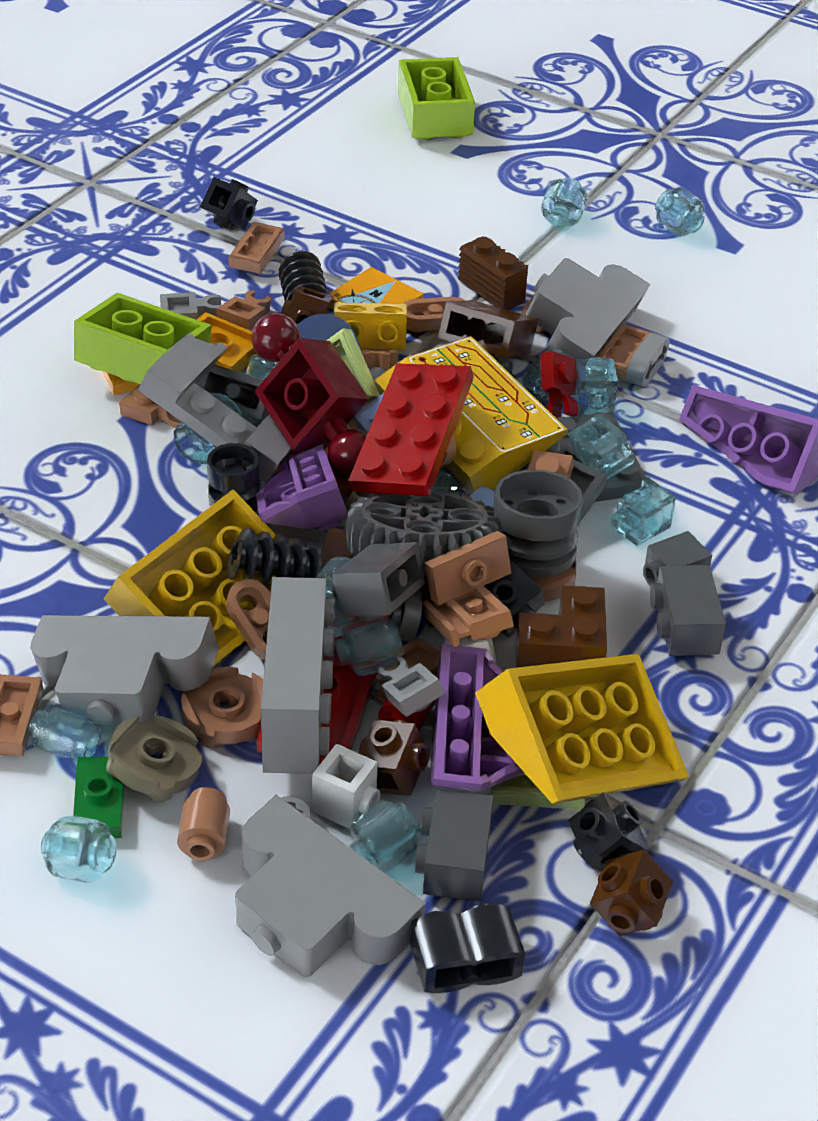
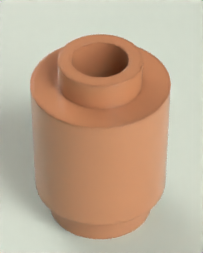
M208 787L198 788L190 794V797L183 804L177 845L184 854L194 860H209L218 857L225 850L230 806L227 803L226 796L221 791Z

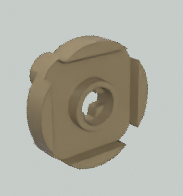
M139 716L123 721L114 730L109 744L106 765L109 775L119 779L129 788L146 794L151 800L156 802L168 801L172 798L173 794L186 790L194 783L202 763V752L199 755V751L196 748L198 740L193 732L183 724L162 716H154L152 722H138ZM158 752L163 756L162 759H156L149 755Z

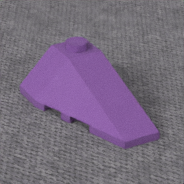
M692 385L679 420L760 483L798 495L818 477V419Z

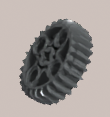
M443 490L439 492L431 491L430 496L383 493L378 495L370 493L367 498L361 497L357 502L351 504L346 518L345 535L347 549L354 557L370 544L418 542L423 573L426 575L424 562L452 550H457L463 545L471 544L473 541L493 532H501V522L498 517L494 516L491 506H485L482 501H473L471 496L460 497L457 492L448 494L443 493Z

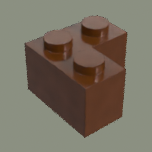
M562 585L558 615L519 612L515 668L606 657L605 588Z

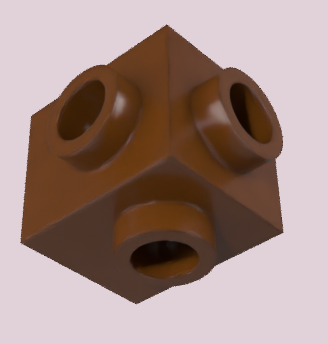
M298 286L293 292L291 301L285 300L281 314L290 317L296 324L305 319L304 315L310 317L316 314H329L333 296Z
M373 720L367 736L361 741L359 747V754L377 761L376 789L380 790V793L403 796L412 795L421 771L425 770L429 760L428 746L425 744L414 723L404 720Z
M644 849L607 860L604 869L598 876V884L590 905L619 936L641 930H649L652 927H656L662 918L663 909L673 881Z

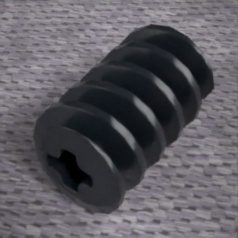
M298 251L288 255L281 262L278 271L284 302L285 300L291 301L293 292L298 286L329 295L321 263L316 255L307 251Z
M245 528L239 533L231 548L227 564V578L234 580L239 569L243 570V580L253 579L255 572L259 573V582L264 586L268 584L271 576L321 578V548L318 543L313 541L306 542L305 544L299 538H292L288 541L287 537L279 534L272 538L271 534L265 531L256 535L254 530Z

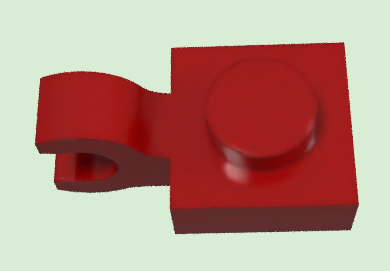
M551 351L541 354L542 391L549 392L547 410L557 419L562 417L561 410L564 406L565 415L577 416L579 406L577 401L571 397L576 395L577 369L575 358Z

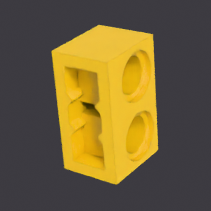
M335 302L334 316L346 321L353 329L361 349L406 350V304Z

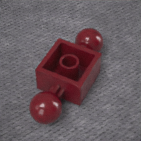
M271 313L263 316L252 329V346L262 359L278 364L254 392L292 450L305 451L322 444L325 450L330 444L328 460L331 468L337 475L349 480L368 433L358 429H350L347 424L369 400L368 396L330 341L301 338L297 324L284 314Z

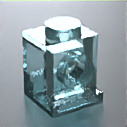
M600 413L568 433L576 457L585 465L606 474L607 480L635 463L625 433Z
M646 477L642 479L641 488L629 492L619 499L617 512L611 516L612 526L617 533L624 536L635 546H638L671 528L676 497L651 478Z

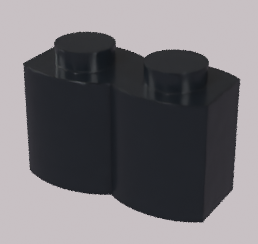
M485 903L476 905L461 914L432 911L412 921L410 946L424 992L447 993L466 988L472 984L496 985L522 976L525 951L509 906Z

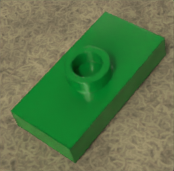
M108 756L77 757L72 825L74 840L122 838L124 784L107 772Z

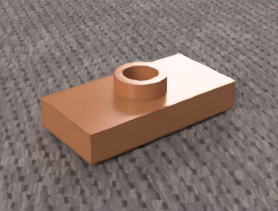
M253 222L228 257L229 267L261 274L284 241L285 229Z
M621 324L593 360L592 370L626 382V373L630 360L651 332Z
M499 531L477 539L471 544L463 545L457 550H452L424 562L430 597L437 605L444 604L511 574L506 536Z

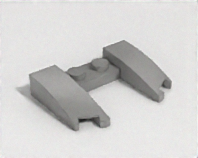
M189 333L173 345L148 369L138 390L214 446L218 447L228 443H240L250 446L259 456V478L266 483L279 468L283 460L292 452L290 445L270 415L256 428L197 385L203 376L225 354L228 346L218 342L214 345L196 339L193 334Z

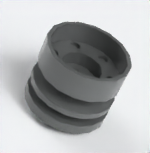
M522 470L510 473L500 479L495 488L493 511L494 516L500 519L501 533L506 536L509 560L529 577H549L561 574L572 566L576 558V544L579 537L577 527L581 521L583 496L581 489L573 480L559 473L546 470Z

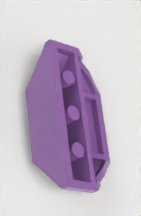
M323 444L286 457L280 464L281 470L273 474L256 494L260 518L262 522L307 530L317 527L319 530H327L339 525L342 522L341 518L346 517L348 514Z
M442 644L438 679L445 694L437 698L434 705L430 782L433 786L482 791L524 774L522 769L491 736L475 694L476 691L504 672L494 663V658L487 649L465 646L453 647L452 645Z

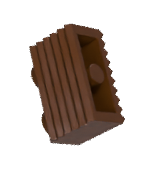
M484 236L476 238L459 248L461 251L459 256L461 258L458 260L460 262L458 266L460 270L457 273L460 275L457 279L499 308L510 310L525 303L528 265H524V262L519 261V258L514 254L505 252V249H501V246H496L492 239Z

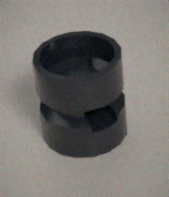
M240 443L223 444L212 449L207 457L209 506H212L234 489L255 512L258 509L256 494L260 490V483L258 482L259 456L257 452L250 446Z

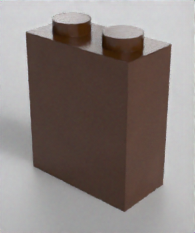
M474 300L446 302L437 338L455 342L471 336L488 353L505 358L530 354L539 319Z

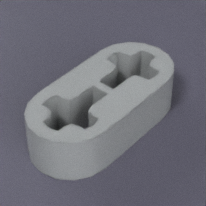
M651 332L645 338L630 360L626 373L627 382L641 387L648 385L666 358L670 343L668 337Z

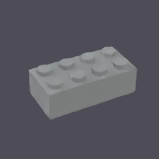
M272 577L261 700L263 773L313 774L319 766L320 755L329 754L330 727H322V723L329 724V721H331V693H323L324 689H331L333 685V661H325V656H334L335 629L326 628V624H334L335 597H326V579Z

